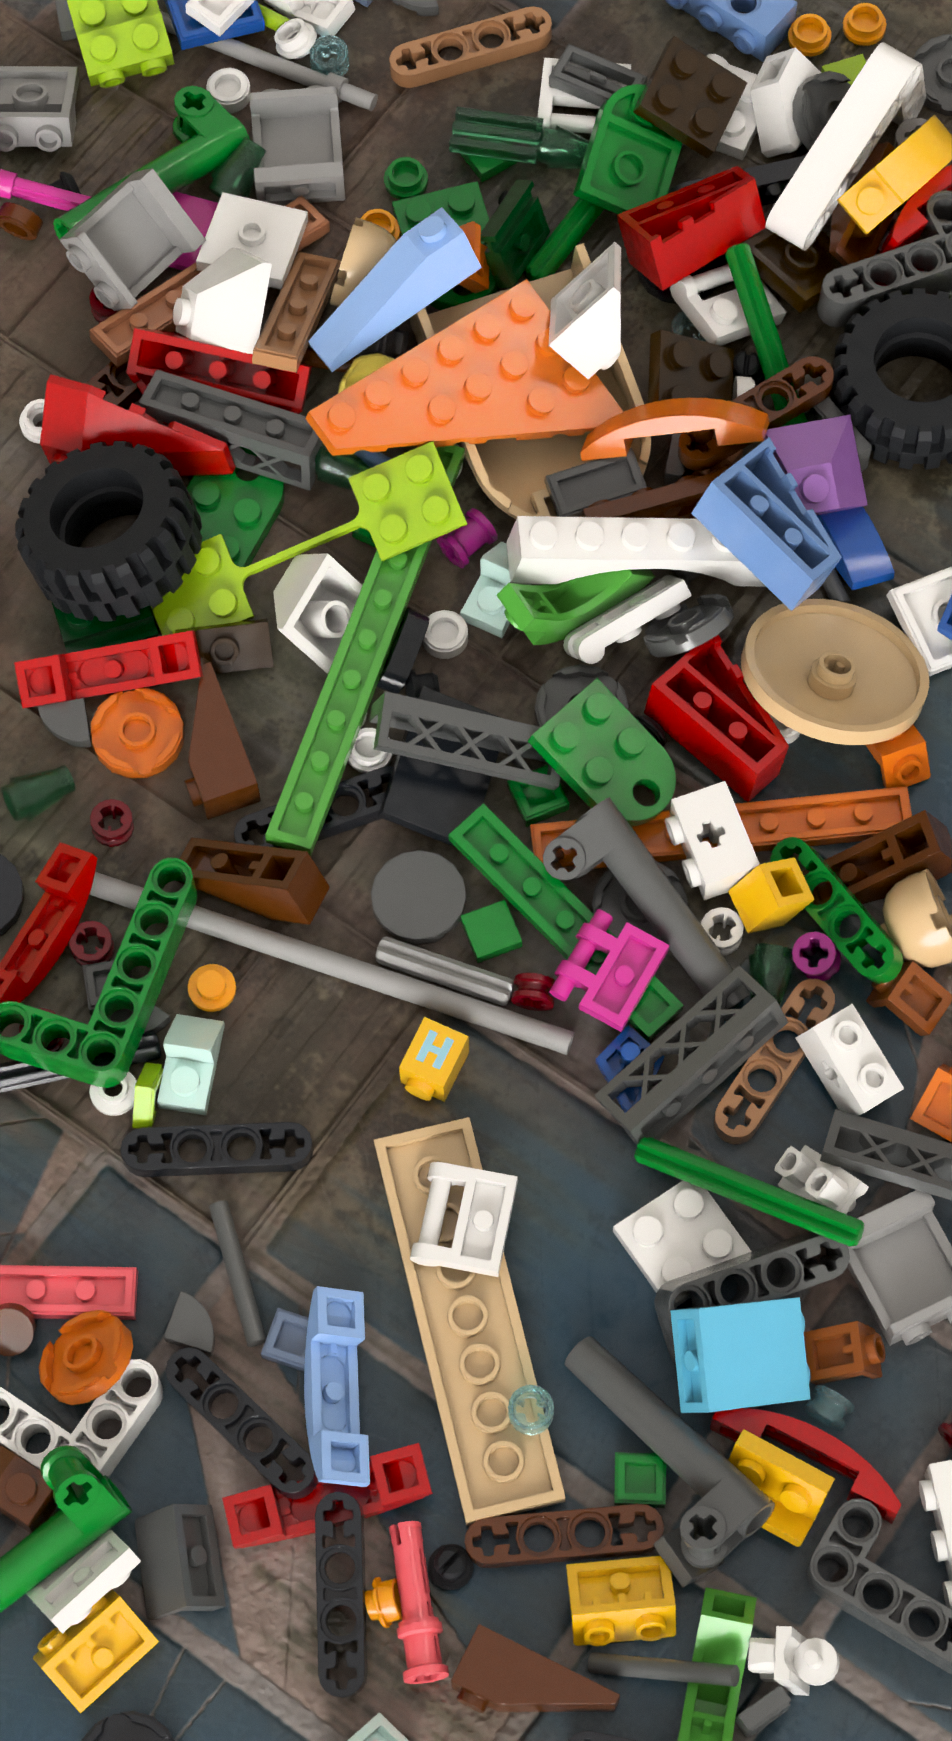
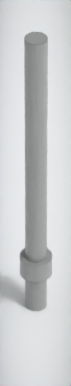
M160 11L166 32L176 35L169 14ZM233 38L202 45L307 87L312 85L334 86L337 88L338 103L343 100L369 111H373L377 104V94L349 84L348 78L332 72L325 75Z

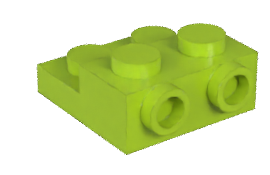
M67 0L91 87L99 84L102 88L114 87L122 84L125 81V77L140 73L145 77L155 76L165 72L167 66L174 64L172 49L157 0Z

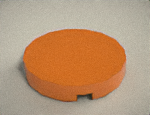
M147 687L124 693L120 691L111 694L98 706L91 721V742L99 761L112 773L126 778H148L163 772L178 758L184 744V723L176 704L164 693Z
M104 1310L84 1312L72 1318L58 1330L62 1335L53 1344L49 1341L44 1348L39 1364L40 1382L58 1402L65 1404H83L105 1394L121 1378L130 1363L134 1347L131 1331L118 1317L112 1316L108 1311Z

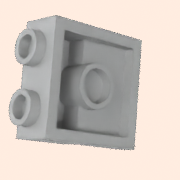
M0 66V151L8 152L15 147H38L43 151L53 152L60 147H72L76 127L75 103L79 86L78 67Z

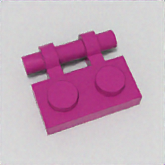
M597 909L589 924L583 923L576 935L579 941L568 960H561L554 972L557 979L549 993L561 1001H566L574 987L583 989L586 993L579 1004V1009L622 1032L669 951V945L626 922L618 938L606 932L613 921V917L605 911ZM595 950L607 954L596 975L585 969Z

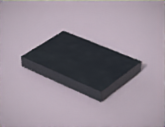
M425 686L418 690L416 696L417 699L499 717ZM405 730L402 742L408 743L417 737L418 734ZM432 737L441 751L454 753L463 747V744L459 742ZM420 741L416 744L419 746L426 747L423 741ZM478 747L487 761L496 763L498 751ZM468 751L461 754L463 756L471 757ZM397 755L378 817L455 847L449 841V834L483 804L491 776Z

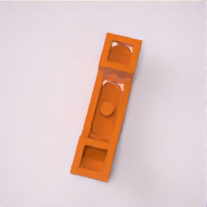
M689 397L655 401L626 410L597 426L586 437L580 452L581 460L587 461L627 456L633 439L638 437L715 429L718 446L764 441L769 426V417L767 413L753 407L721 399Z

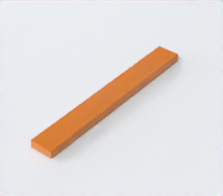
M907 786L735 804L755 852L771 851L777 843L790 837L800 838L810 846L864 841L912 816ZM670 810L662 811L648 823L632 826L657 862L687 859L681 844L674 846L667 832L665 818L670 817ZM577 820L530 824L533 854L543 863V854L547 845L573 826ZM709 837L702 839V842L708 841L712 848L718 846V843H712ZM562 848L561 850L565 856L560 861L561 866H573L575 868L573 859L578 855L576 850H564ZM601 862L595 868H604L607 866L604 862Z

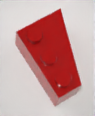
M739 166L617 214L629 263L662 291L726 253L729 247L750 239L753 235L765 229L766 225L756 180Z

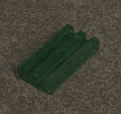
M457 106L452 136H450L449 152L536 164L544 127V118ZM462 135L488 138V141L462 138ZM505 141L530 144V147L504 143Z

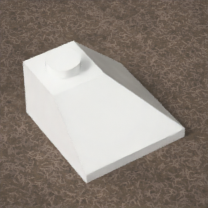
M616 242L608 247L551 299L548 346L587 379L592 377L599 369L606 370L611 367L621 353V247Z
M232 247L183 286L181 298L176 300L173 309V321L176 325L175 331L191 340L253 354V349L260 335L272 264L241 248Z
M328 553L295 556L273 591L277 629L328 674L363 585Z

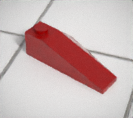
M50 374L46 384L40 445L50 464L54 461L59 464L68 458L67 453L77 448L80 452L90 449V444L105 442L107 446H112L114 441L131 442L134 448L137 444H141L154 449L155 453L164 455L171 461L174 469L178 471L180 476L233 474L236 466L227 443L176 421L170 422L166 427L146 414V408L132 403L129 410L104 400L106 396V391Z

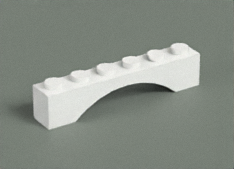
M517 516L506 542L510 583L559 584L575 578L628 569H672L709 575L722 579L734 586L766 587L697 519Z

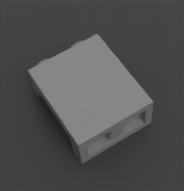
M312 85L303 89H266L262 92L250 93L249 102L255 164L254 180L257 200L277 205H287L301 195L309 203L346 200L337 88L334 86Z
M153 168L133 172L60 239V242L67 249L66 256L69 262L78 271L87 275L95 286L93 290L98 300L106 307L113 309V311L132 309L138 303L135 297L182 253L194 252L206 241Z
M918 1190L857 1218L862 1220L865 1225L862 1238L857 1246H847L850 1255L847 1268L889 1346L901 1340L904 1341L906 1346L914 1344L932 1333L930 1326L944 1319H948L949 1323L952 1324V1246L933 1213L935 1201L931 1194Z

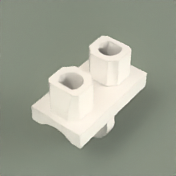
M807 1145L801 1151L792 1146L787 1148L774 1170L783 1176L778 1183V1186L783 1190L847 1214V1212H851L855 1208L856 1199L864 1195L869 1186L841 1167L821 1162V1154Z
M776 1626V1639L750 1638L748 1670L752 1673H759L760 1679L764 1682H778L793 1695L809 1696V1684L814 1686L825 1685L833 1680L838 1672L840 1662L835 1648L824 1639H806L792 1626Z

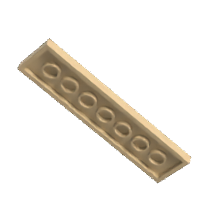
M470 1117L374 1139V1146L466 1526L472 1525L477 1520L489 1517L509 1516L566 1502L504 1252L498 1277L443 1266H424L410 1260L413 1243H418L429 1195L431 1181L427 1179L430 1163L443 1162L483 1170ZM454 1185L450 1187L438 1246L452 1248L464 1192L463 1186Z

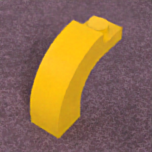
M934 114L839 197L837 202L865 235L868 234L952 160V134Z

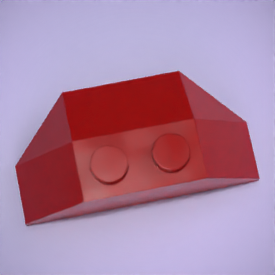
M134 328L126 373L132 382L136 383L142 394H144L156 370H161L300 414L304 409L312 366L301 363L297 373L252 364L253 354L191 340L180 333Z

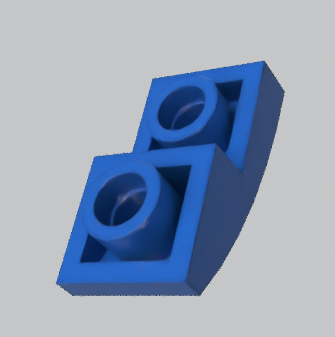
M864 507L817 515L842 557L835 568L851 590L894 579L895 572L890 558Z

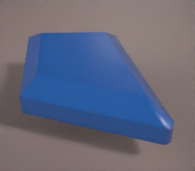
M628 1025L596 1058L595 1062L608 1083L651 1044ZM664 1055L654 1063L653 1075L658 1074L664 1061ZM627 1087L616 1097L625 1113L641 1099L642 1087Z

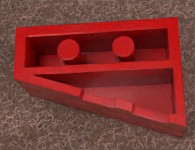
M717 635L704 644L691 649L652 683L644 714L658 722L665 732L722 781H726V784L744 800L749 802L779 775L789 745L768 712L754 699L743 682L741 669L737 664L733 665L721 647L722 640Z

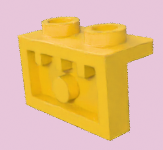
M743 1429L728 1460L775 1503L774 1511L761 1528L796 1547H800L817 1518L835 1478Z
M661 1556L566 1564L574 1645L604 1646L614 1642L656 1641L676 1635V1604L671 1570Z
M111 1589L92 1606L90 1613L84 1620L78 1624L71 1625L63 1634L57 1627L47 1633L39 1642L37 1648L40 1651L33 1656V1660L81 1714L159 1641L125 1601Z

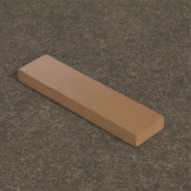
M298 252L253 349L252 364L297 373L309 346L308 341L314 335L333 292L334 285L337 283L341 261Z

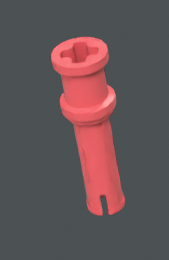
M405 1521L398 1523V1527L394 1524L389 1527L402 1621L398 1623L399 1627L396 1630L398 1639L403 1640L407 1670L403 1672V1680L407 1684L430 1683L449 1676L448 1666L442 1663L438 1635L443 1632L442 1622L433 1614L426 1558L423 1549L422 1526L419 1521Z

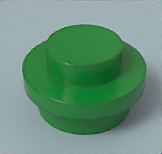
M400 157L394 160L386 169L384 185L392 197L402 200L422 195L428 185V174L424 166L416 159Z

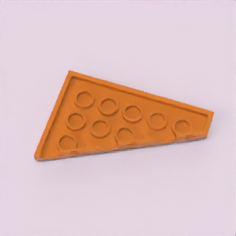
M526 279L310 410L305 419L331 455L335 456L354 454L360 450H367L372 453L384 452L388 448L420 447L431 441L434 442L435 447L454 446L459 442L482 444L486 443L487 440L516 438V441L552 438L557 434L580 436L584 435L585 432L594 430L611 417L622 413L623 410L596 373L587 379L548 346L550 310Z

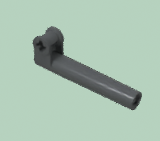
M610 797L583 814L573 826L551 841L545 848L543 854L545 869L553 878L559 880H571L582 877L601 862H604L663 942L669 945V950L704 996L733 971V968ZM562 848L564 850H576L578 855L573 859L575 868L573 866H561L560 861L565 856L561 850ZM742 984L726 998V1009L733 1008L750 995V992Z
M592 1336L586 1337L571 1350L565 1360V1366L701 1497L683 1515L679 1527L682 1539V1555L689 1564L701 1569L715 1567L745 1538L753 1535L764 1525L774 1511L775 1503ZM698 1534L700 1538L695 1540L694 1536ZM710 1534L713 1535V1539H711V1540H709L708 1538H706V1537H708Z

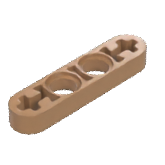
M534 6L525 7L403 43L395 47L391 52L389 58L391 78L401 87L414 88L540 51L546 48L552 38L551 17L542 8ZM533 25L539 32L532 34L530 29H526V26ZM510 30H513V37H516L514 41H511ZM494 34L501 37L503 43L496 48H486L481 45L480 40L486 35ZM453 46L460 49L462 55L455 60L449 61L441 58L439 52L445 47ZM426 54H431L432 65H429ZM410 61L416 68L408 70L407 66L403 65V62Z
M807 979L800 982L781 1008L788 1023L777 1033L789 1030L799 1036L809 1030L807 1027L812 1028L829 1018L833 1013L835 1005V994L832 988L826 982L819 979ZM814 994H817L822 998L820 1006L823 1010L818 1007L813 1008L804 1025L798 1020L805 1004L802 996L810 999ZM773 1036L748 1058L715 1111L714 1129L723 1141L730 1144H742L749 1141L755 1135L806 1055L801 1047L795 1052L784 1053L776 1048ZM757 1069H765L774 1075L776 1084L767 1092H758L750 1086L748 1082L749 1075ZM745 1097L751 1102L746 1110L744 1119L745 1124L748 1126L745 1127L739 1124L734 1130L728 1128V1117L725 1113L735 1115L742 1106L743 1098ZM755 1104L761 1105L762 1107L758 1109Z

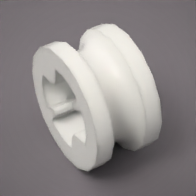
M723 907L712 909L705 914L701 925L723 956L736 951L742 942L744 928L740 916L735 911ZM715 923H723V928L727 924L732 927L729 940L720 941V935L716 939L711 936Z

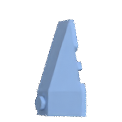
M441 207L404 233L308 341L312 349L331 372L482 268L464 231Z

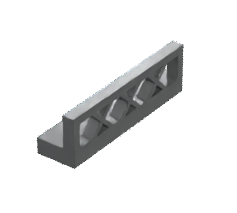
M156 370L139 401V406L146 408V414L167 424L176 421L227 443L237 468L309 491L311 490L315 482V457L323 442L305 419L306 416ZM240 447L252 450L257 456L246 453ZM282 460L300 465L301 470L289 467Z
M387 691L372 704L370 722L377 724L374 750L551 790L559 787L560 775L549 764L547 774L533 772L522 758L546 762L528 743L529 738L540 728L539 726ZM390 727L418 734L417 737L408 743L388 739ZM432 737L459 742L463 744V747L454 753L441 751ZM420 741H423L426 747L419 746L416 744ZM478 747L507 753L508 757L500 763L489 762L482 755ZM468 751L471 757L463 756L461 754ZM512 761L516 767L507 766V764Z
M738 965L594 1096L623 1126L636 1145H638L643 1137L659 1140L788 1023V1020L777 1000ZM741 984L755 996L741 1009H726V998ZM715 1021L714 1033L706 1041L689 1042L690 1030L699 1022ZM678 1054V1065L669 1074L653 1075L654 1063L662 1055ZM627 1087H642L641 1099L626 1113L613 1101Z
M835 1109L820 1158L821 1162L952 1200L951 1143Z

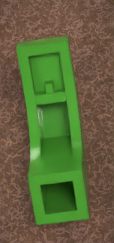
M628 569L579 577L559 584L527 585L508 583L497 594V597L506 608L504 614L507 620L518 630L524 631L533 645H545L564 640L571 631L642 590L655 576L650 569Z
M705 1588L692 1661L737 1665L740 1677L735 1687L687 1683L677 1741L733 1740L740 1689L753 1627L756 1597Z

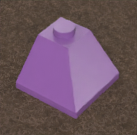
M850 415L767 429L764 440L768 437L772 440L776 447L773 455L783 472L793 475L798 484L795 492L806 510L813 509L816 515L868 505Z

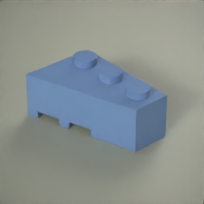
M768 437L715 478L691 514L783 604L793 611L822 586L842 557L814 510H806L795 492V488L798 486L796 480L791 473L785 474L773 455L776 447L770 437Z

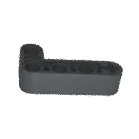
M938 191L929 198L924 217L929 222L921 233L922 240L829 272L823 279L817 312L819 318L831 327H845V324L852 315L857 313L861 315L863 305L873 299H878L880 303L883 302L886 293L900 290L902 295L910 294L911 288H925L926 294L937 295L938 290L944 292L952 290V191ZM916 268L925 269L928 272H922L917 270ZM875 282L884 283L887 286L877 285Z
M807 1232L663 1284L656 1293L654 1303L672 1362L676 1366L670 1310H675V1299L681 1292L687 1291L692 1301L691 1308L778 1299L832 1280L843 1274L850 1260L848 1247L814 1232ZM820 1247L826 1248V1255L820 1258V1264L812 1262L802 1263L799 1257L805 1259L814 1257L821 1253ZM777 1258L783 1266V1273L780 1280L772 1285L767 1278V1268L771 1261ZM732 1274L737 1281L738 1288L734 1297L726 1301L721 1295V1284L725 1277Z
M851 1499L845 1502L838 1509L811 1557L806 1571L807 1582L810 1588L818 1596L952 1675V1634L943 1650L936 1647L944 1636L947 1627L952 1629V1609L866 1559L879 1535L882 1526L881 1515L877 1507L867 1500ZM853 1515L860 1516L867 1521L870 1533L863 1538L850 1536L843 1527V1520ZM825 1559L838 1561L845 1571V1577L838 1582L826 1581L820 1576L817 1565ZM870 1586L883 1588L890 1597V1605L884 1609L876 1610L871 1608L863 1598V1590ZM915 1613L927 1614L935 1624V1633L929 1637L916 1635L909 1626V1616Z

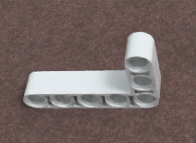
M884 42L876 47L775 203L767 218L765 228L804 251L812 245L838 205L837 199L847 191L891 121L900 125L905 120L917 118L926 99L923 66L921 63Z
M142 1359L130 1360L121 1378L105 1394L96 1398L71 1434L0 1387V1406L10 1408L7 1420L0 1425V1445L40 1471L41 1463L50 1451L60 1446H75L82 1451L103 1476L109 1477L162 1401L163 1386L156 1369L149 1362ZM145 1377L151 1380V1387L145 1395L131 1397L126 1394L128 1383L133 1379ZM117 1419L122 1422V1428L115 1437L101 1439L96 1436L98 1426L104 1420ZM46 1433L51 1436L50 1444L45 1451L39 1454L26 1452V1444L33 1435Z

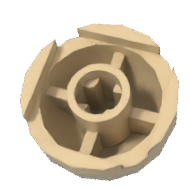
M355 218L339 267L337 284L335 283L331 295V305L339 307L396 242V239L385 228L375 223Z
M929 869L911 874L891 888L886 894L882 908L885 923L880 926L899 947L906 962L914 961L920 967L935 968L952 963V914L949 915L943 903L946 899Z

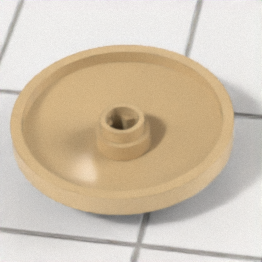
M806 599L793 611L785 604H779L763 613L753 623L741 654V669L744 681L756 701L771 716L787 727L825 742L844 745H867L892 739L905 732L915 723L928 695V669L923 656L909 637L880 615L846 602L829 599Z

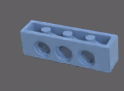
M666 0L673 8L682 9L698 19L700 24L707 30L716 31L733 42L735 47L742 53L751 54L762 62L787 37L789 27L795 21L797 2L795 0Z

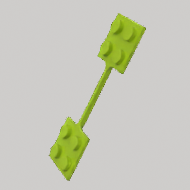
M431 441L349 477L348 480L359 504V512L354 520L247 567L235 565L222 534L203 541L199 553L194 554L197 561L190 574L184 573L181 577L183 580L182 585L174 594L171 591L166 593L162 597L163 602L152 609L162 636L175 634L177 629L242 622L254 618L255 616L244 591V582L247 577L359 528H364L370 532L381 561H385L467 525L434 442Z

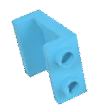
M800 1297L670 1310L681 1413H709L811 1399L809 1388L811 1375L806 1360L804 1341L805 1319L801 1312Z

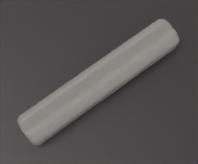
M387 936L381 939L376 950L375 957L379 964L501 1006L508 1004L514 991V981L508 977Z

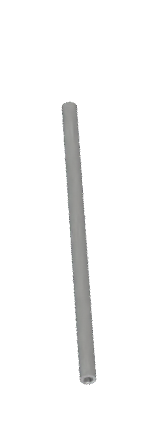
M95 872L89 895L135 910L144 888ZM196 905L186 926L187 928L565 1055L568 1054L575 1034L573 1031Z

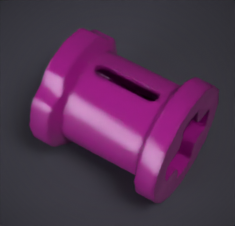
M471 508L465 513L467 525L436 538L444 555L461 569L469 564L468 558L485 543L491 545L498 539L496 530L491 522L475 508Z
M816 931L805 933L794 944L792 950L793 961L797 968L805 973L808 979L828 981L839 971L841 966L840 952L836 949L832 940L824 933ZM816 947H820L828 957L819 959L818 967H813L806 957L814 955Z

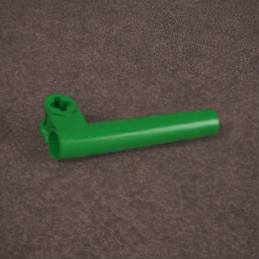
M187 86L180 89L175 95L174 108L178 116L174 119L172 129L173 135L181 144L136 170L141 171L153 168L172 194L238 157L250 148V138L244 125L223 108L209 91L202 87ZM131 174L54 219V230L59 240Z
M65 1445L57 1447L50 1451L41 1463V1475L46 1484L53 1490V1498L60 1510L0 1557V1613L133 1511L112 1480L106 1475L103 1476L82 1451L75 1446Z

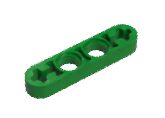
M785 838L777 843L772 850L770 861L789 859L793 853L799 855V862L810 871L804 878L812 893L818 884L826 881L831 883L833 892L830 899L822 905H814L811 902L805 909L853 967L874 983L883 984L895 979L903 965V955L899 947L818 852L800 838ZM852 914L858 915L861 923L858 932L850 938H842L839 928L843 919ZM869 943L873 948L883 954L882 959L885 962L884 965L880 968L874 966V959L862 947Z

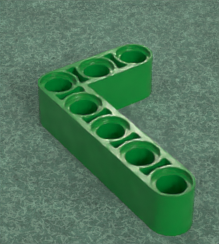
M170 857L162 859L152 868L89 1023L78 1022L19 1002L7 1001L0 1003V1053L2 1055L96 1087L110 1088L121 1083L129 1071L197 901L198 894L193 874L185 861ZM172 881L185 883L177 892L170 893L162 890L166 884ZM164 923L168 926L159 935L154 936L145 933L152 924ZM147 966L151 968L148 974L142 978L134 979L128 977L130 970L134 967ZM129 1009L133 1011L131 1017L126 1021L119 1023L110 1020L112 1014L117 1010ZM14 1023L24 1025L22 1031L16 1036H2L3 1030L8 1025ZM67 1038L69 1040L66 1048L61 1051L52 1052L47 1050V1046L54 1039ZM109 1052L115 1054L113 1061L106 1066L100 1067L92 1064L94 1058L100 1053Z

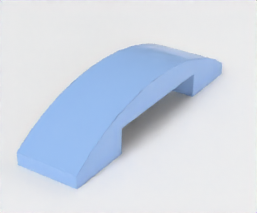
M317 1286L313 1290L304 1364L305 1418L311 1459L318 1482L367 1487L370 1484L368 1435L360 1434L357 1346L365 1340L364 1294L359 1291Z

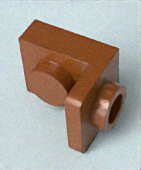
M914 961L903 962L900 973L890 982L883 984L872 982L874 989L866 1000L873 1008L886 1006L919 1036H926L931 1034L951 1004L952 994Z
M859 1321L804 1332L806 1360L811 1375L810 1383L818 1385L862 1375L870 1379L882 1377L881 1363L885 1361V1347L879 1333H876L874 1328Z

